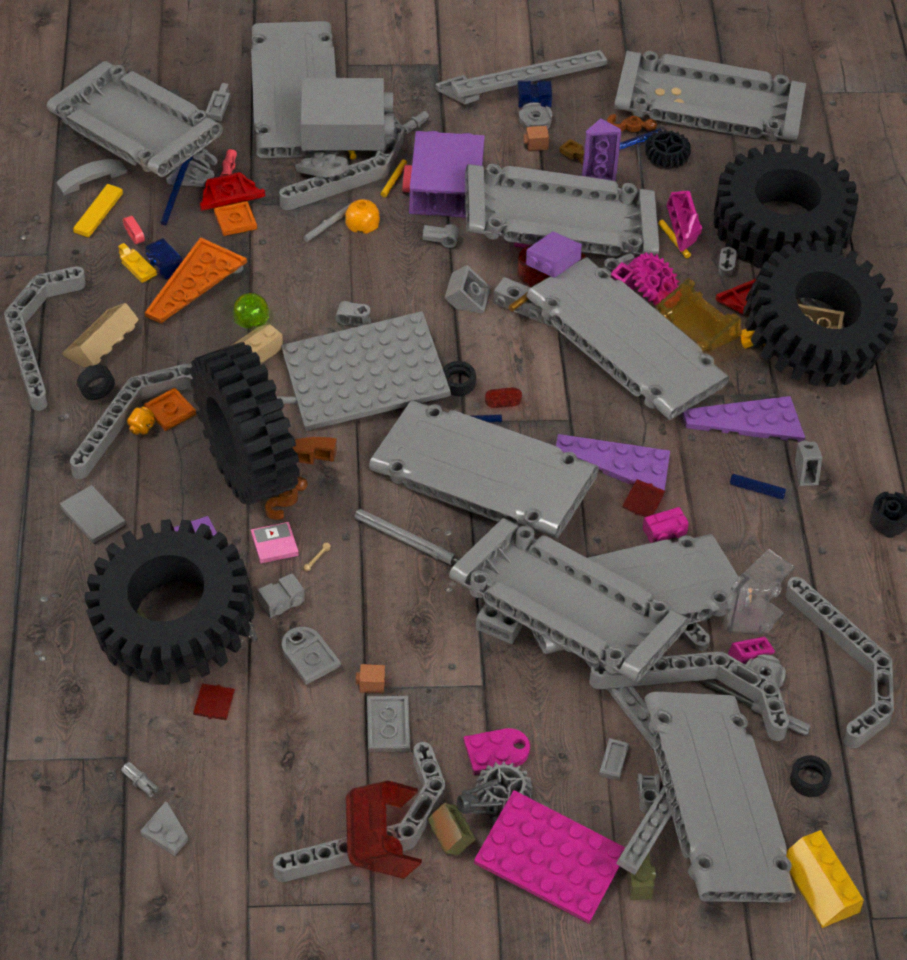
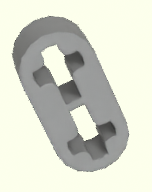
M725 247L721 250L718 273L721 276L729 277L733 275L736 261L735 249Z

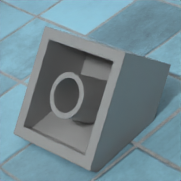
M466 265L451 274L445 299L458 310L483 313L491 286Z

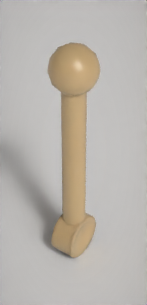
M324 543L323 549L309 562V564L304 565V570L307 572L310 571L311 566L320 558V556L325 551L330 550L331 545L329 543Z

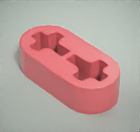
M405 165L402 188L404 193H410L412 165Z
M131 215L123 218L124 227L135 244L144 242V234L134 217Z

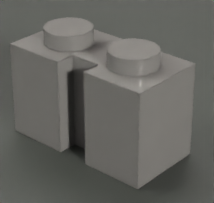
M293 573L279 579V583L275 585L270 583L258 589V602L270 618L280 615L292 607L299 606L305 601L304 588Z

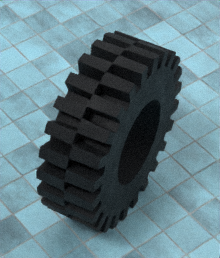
M773 144L765 145L763 155L756 147L749 149L748 157L740 153L735 156L734 163H727L724 173L721 172L719 177L713 222L714 228H718L717 236L720 241L726 239L725 247H731L735 250L739 248L738 258L742 261L747 260L751 255L754 256L753 266L761 268L775 251L780 253L783 246L788 244L794 249L799 241H806L809 249L815 240L824 241L825 252L829 251L833 243L841 246V255L842 249L848 247L852 235L859 200L858 193H855L856 183L849 181V172L846 169L838 171L839 163L834 159L824 164L825 154L819 151L812 158L809 157V148L800 146L798 154L791 153V144H783L781 152H776ZM777 200L789 201L802 206L809 212L799 215H784L771 211L762 204Z
M816 240L810 249L806 241H799L794 249L790 244L785 245L780 253L775 251L768 261L764 263L745 299L747 303L743 314L744 316H749L745 322V328L747 331H755L750 339L754 347L766 344L760 354L766 361L774 355L779 358L774 367L775 369L782 372L787 365L794 368L791 375L792 379L799 381L802 375L807 373L809 374V385L817 386L823 376L827 387H835L840 379L843 385H847L855 377L858 379L864 377L867 371L874 367L894 336L893 331L898 324V318L894 317L898 311L897 303L890 302L894 295L891 287L880 289L886 280L881 273L872 277L869 275L873 265L868 260L861 266H858L854 263L858 256L856 252L851 250L845 258L840 256V245L833 243L829 251L825 252L824 241ZM796 299H817L836 311L844 312L843 323L845 328L831 329L814 323L804 315Z
M240 342L194 358L195 360H192V367L190 368V374L193 379H190L191 387L195 391V394H192L194 403L200 410L197 411L198 419L204 424L205 429L202 431L205 439L210 441L211 446L209 450L212 457L216 456L217 467L221 474L224 473L225 482L229 488L232 487L234 496L236 498L239 497L242 504L246 503L248 506L294 489L295 485L299 482L297 479L299 468L296 465L299 462L298 454L292 448L296 446L295 438L288 431L291 424L289 418L284 417L282 409L285 406L282 399H277L275 394L277 387L273 380H268V369L265 364H260L259 355L256 352H252L250 345Z
M167 519L161 520V532L158 533L153 532L150 523L141 525L143 537L138 540L131 531L124 533L122 538L125 548L121 549L113 542L106 548L110 561L98 557L94 563L97 575L89 574L87 584L90 592H85L88 618L102 651H105L108 660L113 665L118 663L122 672L128 676H131L136 671L139 680L149 683L153 672H155L159 684L162 685L170 684L171 672L177 673L181 683L190 682L189 669L197 667L201 677L210 674L207 661L211 658L220 667L226 664L228 659L225 648L237 653L242 647L239 635L245 637L249 635L251 628L248 619H254V607L252 604L254 596L244 561L240 559L236 546L233 543L228 545L226 536L219 531L213 536L210 526L201 523L195 532L191 521L183 519L178 531L174 530L171 520ZM182 581L195 584L204 590L198 604L189 613L175 620L152 621L137 613L145 596L160 585Z

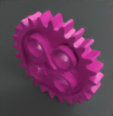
M646 252L633 261L631 273L634 276L632 279L636 281L634 286L639 287L638 292H643V298L648 297V302L653 301L654 306L658 304L659 307L670 306L679 298L680 292L678 290L681 287L677 284L680 281L675 279L677 274L672 273L673 268L668 267V262L664 263L663 257L659 259L657 254L653 256L652 253L648 254Z

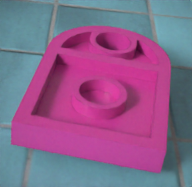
M505 728L464 736V745L473 775H479L482 770H486L488 765L493 767L495 762L498 765H502L503 761H505L506 765H510L513 762L514 767H518L529 757L530 742L524 733L516 729ZM521 743L525 747L517 749L514 747V744Z

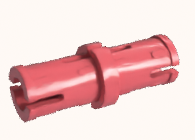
M229 149L226 151L220 176L232 174V171L235 169V159L237 156L235 150Z

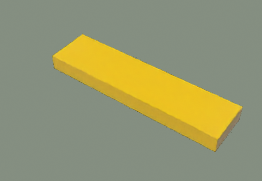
M107 184L74 226V233L89 238L122 196L123 189Z

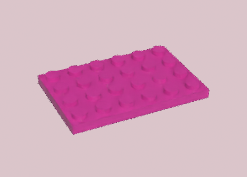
M514 790L475 857L474 864L590 924L620 867L616 863L626 847Z

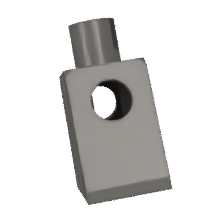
M805 440L797 444L795 458L799 486L819 485L822 455L818 444Z

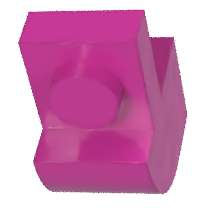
M636 258L628 265L621 262L611 272L612 279L621 280L632 290L638 287L634 286L636 281L632 279L634 275L631 273L633 270L631 265L634 264L633 261Z

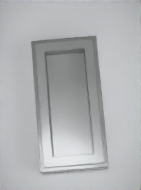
M609 738L599 776L617 781L620 780L629 743Z

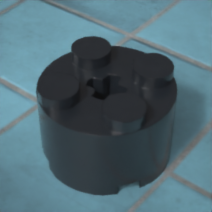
M889 491L880 493L875 498L870 524L888 538H893L895 535L903 533L907 529V497L899 492H895V494L889 493Z

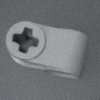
M343 301L339 304L335 320L340 325L356 327L371 324L369 316L370 307L366 304Z
M638 773L639 808L645 814H647L660 793L659 774L643 776L641 773Z

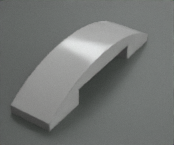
M98 160L70 171L57 181V186L63 195L80 190V184L106 175L115 178L127 174V170L120 160Z

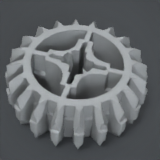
M503 761L502 765H498L496 762L493 767L488 765L486 770H482L480 776H478L475 787L497 778L500 781L477 791L478 800L480 802H502L501 806L486 807L488 811L493 809L496 815L498 812H502L514 790L520 791L519 793L531 799L533 786L530 777H527V771H521V766L515 768L513 762L510 765H506L505 761Z

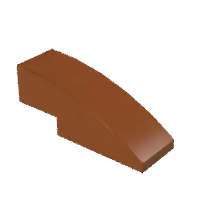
M306 437L295 439L296 446L292 448L298 454L299 463L314 465L315 459L334 462L337 452V438Z

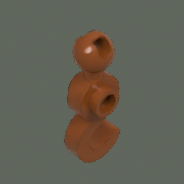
M612 114L607 118V122L621 129V132L627 129L629 132L635 133L640 131L641 128L652 132L657 127L656 121L651 118L642 121L637 116H630L620 124L614 123L616 122V114Z
M297 477L299 482L295 485L294 489L279 494V497L270 498L266 502L265 513L269 518L273 520L284 518L283 510H273L272 508L296 504L298 501V491H304L308 486L305 478Z

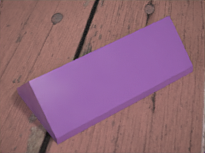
M600 118L586 131L582 176L616 182L621 129Z

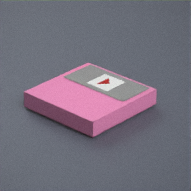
M289 522L251 530L260 564L298 556V549Z

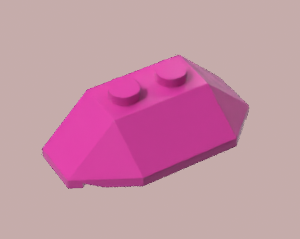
M690 191L671 192L666 206L679 251H684L696 242L698 235L702 232V225L699 222V215L696 212Z

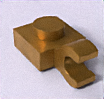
M569 139L559 147L561 154L572 160L576 157L583 165L584 150L581 144Z

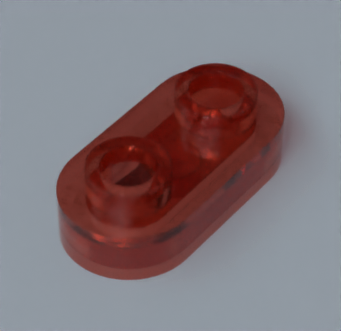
M514 387L491 389L485 394V403L491 408L517 406L522 401V392Z

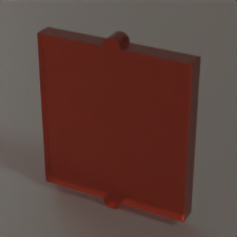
M636 479L622 508L643 517L654 515L665 494V490L653 486L652 483L648 484Z
M202 683L193 715L208 717V719L227 720L235 689L221 687L219 684L215 686Z

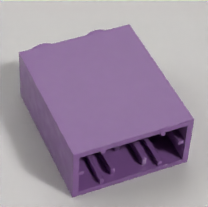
M416 131L410 182L409 214L466 217L465 170L467 164L483 166L485 135Z

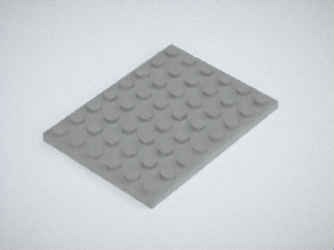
M423 311L281 345L305 431L407 407L412 400L424 403L451 396Z

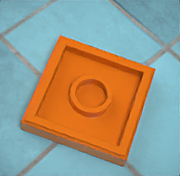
M248 201L214 208V214L223 236L257 229V223Z
M176 388L144 404V407L154 413L155 421L164 431L196 415V409Z

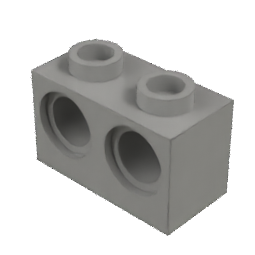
M486 603L476 618V630L510 644L514 642L522 628L521 623Z

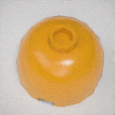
M359 199L353 201L346 210V226L356 233L357 230L363 231V234L373 232L379 226V209L370 200Z

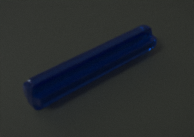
M732 474L730 479L731 485L779 499H784L786 494L785 488L738 474Z

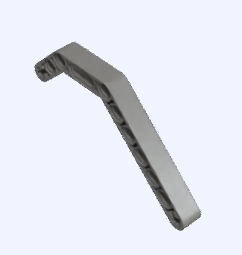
M384 113V115L394 116V136H384V150H378L373 158L349 165L348 169L341 174L330 177L316 176L282 188L279 192L280 207L283 210H292L387 177L404 142L403 126L393 113ZM388 148H393L390 154H384Z
M78 266L34 276L4 312L6 328L32 409L36 411L44 410L47 407V396L25 324L47 297L79 291L85 287L84 270Z
M182 364L128 379L71 457L72 476L76 479H83L89 475L126 424L130 414L139 406L142 400L160 396L173 388H176L178 391L184 389L194 391L190 379H193L190 374L192 364Z
M792 577L788 581L785 594L787 600L871 674L872 706L847 725L843 739L847 747L858 748L890 723L894 710L892 658L800 577ZM878 682L886 685L887 697H882L878 694Z
M724 652L662 656L637 683L620 673L612 674L607 672L604 664L600 662L593 664L591 667L589 683L595 689L717 679L759 704L767 735L770 739L774 741L783 740L789 725L778 685Z
M419 742L414 746L413 763L422 789L401 823L280 854L273 860L275 879L279 882H287L413 848L428 826V818L439 808L445 797V781L431 745L427 742ZM422 805L430 806L422 819H413Z

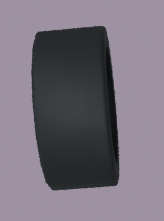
M453 361L443 367L451 395L464 396L471 393L475 388L476 372L472 365L463 361ZM453 374H463L469 380L464 383H453L448 380V377Z
M104 365L88 367L77 379L79 390L89 400L105 397L113 390L115 385L113 375ZM104 378L99 384L88 387L94 380Z
M808 755L798 758L793 764L790 775L792 787L796 792L807 797H817L824 794L829 787L832 775L830 766L826 761L817 756ZM802 769H814L822 775L823 780L818 784L806 783L801 780L798 773Z

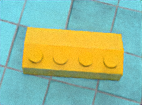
M821 830L802 837L787 850L786 857L792 865L789 871L790 876L822 928L860 913L864 899Z

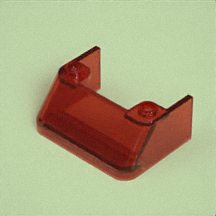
M386 780L356 787L347 793V856L354 866L405 879L422 863V859L404 855L401 842L397 838L387 835L386 804L402 808L418 793V788Z

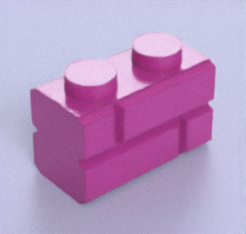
M677 507L644 517L642 528L646 536H648L650 543L685 536L688 532L689 522L681 508Z

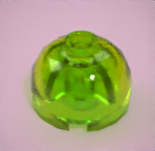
M256 293L242 294L233 305L234 320L239 326L244 328L264 325L269 319V307L266 300Z

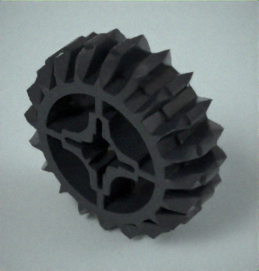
M665 129L664 132L659 130L658 133H653L652 136H649L645 144V153L648 160H651L652 164H657V167L678 168L679 165L683 166L689 159L691 143H689L688 138H685L684 134L680 135L679 131L675 133L673 130L667 131Z

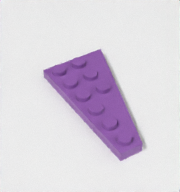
M790 396L690 408L682 413L685 426L688 429L705 431L717 429L721 430V433L733 431L739 432V435L761 438L773 436L780 437V440L786 441L788 438L798 439V442L805 440V435Z
M558 434L556 447H559L563 453L573 452L578 459L598 465L603 474L629 485L632 483L641 487V490L646 492L650 490L657 493V496L660 498L664 497L670 456L669 450Z

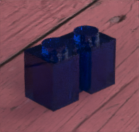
M518 81V107H523L528 103H541L543 107H552L551 81H538V84H531V81Z
M164 238L145 246V260L165 280L173 275L183 261L182 257Z

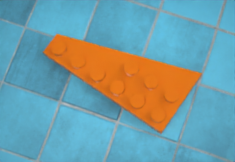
M200 237L145 311V317L160 324L246 264L247 258Z

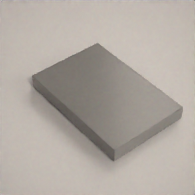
M92 485L60 503V508L93 544L126 525L125 520Z
M367 696L368 752H410L408 696Z

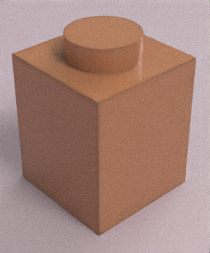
M547 126L526 127V134H523L524 145L527 144L528 151L548 150L549 134Z
M361 664L360 672H356V684L359 685V693L384 694L385 665Z

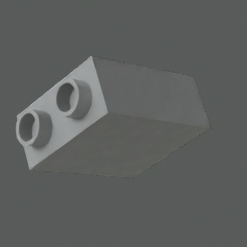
M302 78L301 149L384 150V136H394V116L384 115V113H393V92H384V78Z

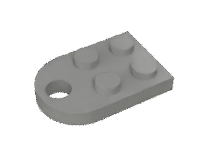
M317 152L313 157L301 160L300 163L295 165L296 172L318 177H330L345 172L348 169V162L346 158L335 156V154Z
M296 627L284 635L282 639L283 655L306 685L341 667L339 659L314 629ZM294 636H300L302 638L299 641L292 640Z

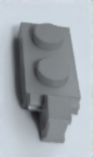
M222 83L219 91H213L206 109L207 118L222 121L231 96L228 90L229 84Z

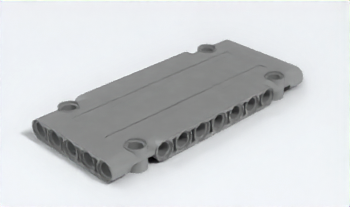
M326 21L254 24L251 28V57L257 156L260 158L313 157L317 152L338 155L340 150L301 149L302 78H336L331 24Z
M627 50L614 109L632 112L637 117L648 115L651 119L750 138L764 136L768 141H776L778 139L797 141L806 83L793 80L790 83L785 75H777L773 80L770 73L670 54H664L658 59V54L653 51H647L641 56L642 53ZM658 88L664 89L665 94L658 96L655 94V90ZM679 88L681 89V94L678 96L673 95L671 90ZM682 99L684 103L674 102V100Z
M108 61L100 63L52 97L47 103L48 111L60 117L63 123L69 125L73 130L132 165L140 164L145 172L152 171L160 177L169 174L218 138L223 130L220 123L207 118L204 110H199L192 103L134 71H130L127 74L122 65L115 66Z
M467 164L466 232L485 234L489 239H497L500 236L504 237L508 242L534 245L554 231L582 244L581 252L609 256L631 253L634 257L646 252L648 254L652 253L653 256L659 253L654 190L637 189L631 183H625L622 188H618L617 182L612 180L506 166L503 169L497 164H489L486 169L479 165Z
M589 258L576 262L555 278L551 276L536 284L527 293V298L538 308H542V316L545 319L552 320L557 330L633 395L640 396L643 394L645 396V405L649 408L657 409L668 420L675 418L722 389L729 381L730 377L714 364L712 356L703 354L698 344L625 283L618 279H612L611 272L608 269L599 268Z
M413 400L405 408L369 463L371 471L385 476L389 475L392 482L396 484L403 483L411 490L499 522L505 518L518 526L522 524L532 528L534 534L540 532L554 538H559L596 479L599 471L598 465L578 459L573 452L563 453L559 447L454 410H450L448 413L444 412L439 405L427 406Z
M505 518L501 519L453 566L449 574L450 579L470 589L472 596L476 598L483 597L486 604L585 660L593 664L598 662L604 664L607 672L612 674L620 673L636 683L641 680L680 637L689 623V618L674 610L669 611L668 603L665 600L654 599L650 592L547 536H540L537 539L534 537L532 528L528 526L519 527Z
M712 534L695 538L686 535L673 543L671 540H662L588 557L591 561L647 590L653 595L654 599L665 600L668 603L669 611L674 610L689 618L688 624L707 620L712 615L723 616L727 608L735 609L747 606L750 603L748 591ZM532 630L544 654L563 649L571 652Z
M652 692L647 694L644 699L648 714L651 717L648 729L653 734L652 745L682 854L684 858H690L691 860L688 874L695 880L700 900L782 903L793 900L796 897V893L789 873L792 865L786 857V843L752 735L747 734L745 729L748 721L740 713L736 697L732 695Z

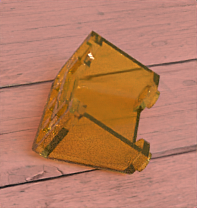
M690 278L685 280L658 304L659 313L698 344L703 352H711L736 340L742 334L741 318L735 313L723 315L702 298V293L700 291L697 293L694 290L695 282Z

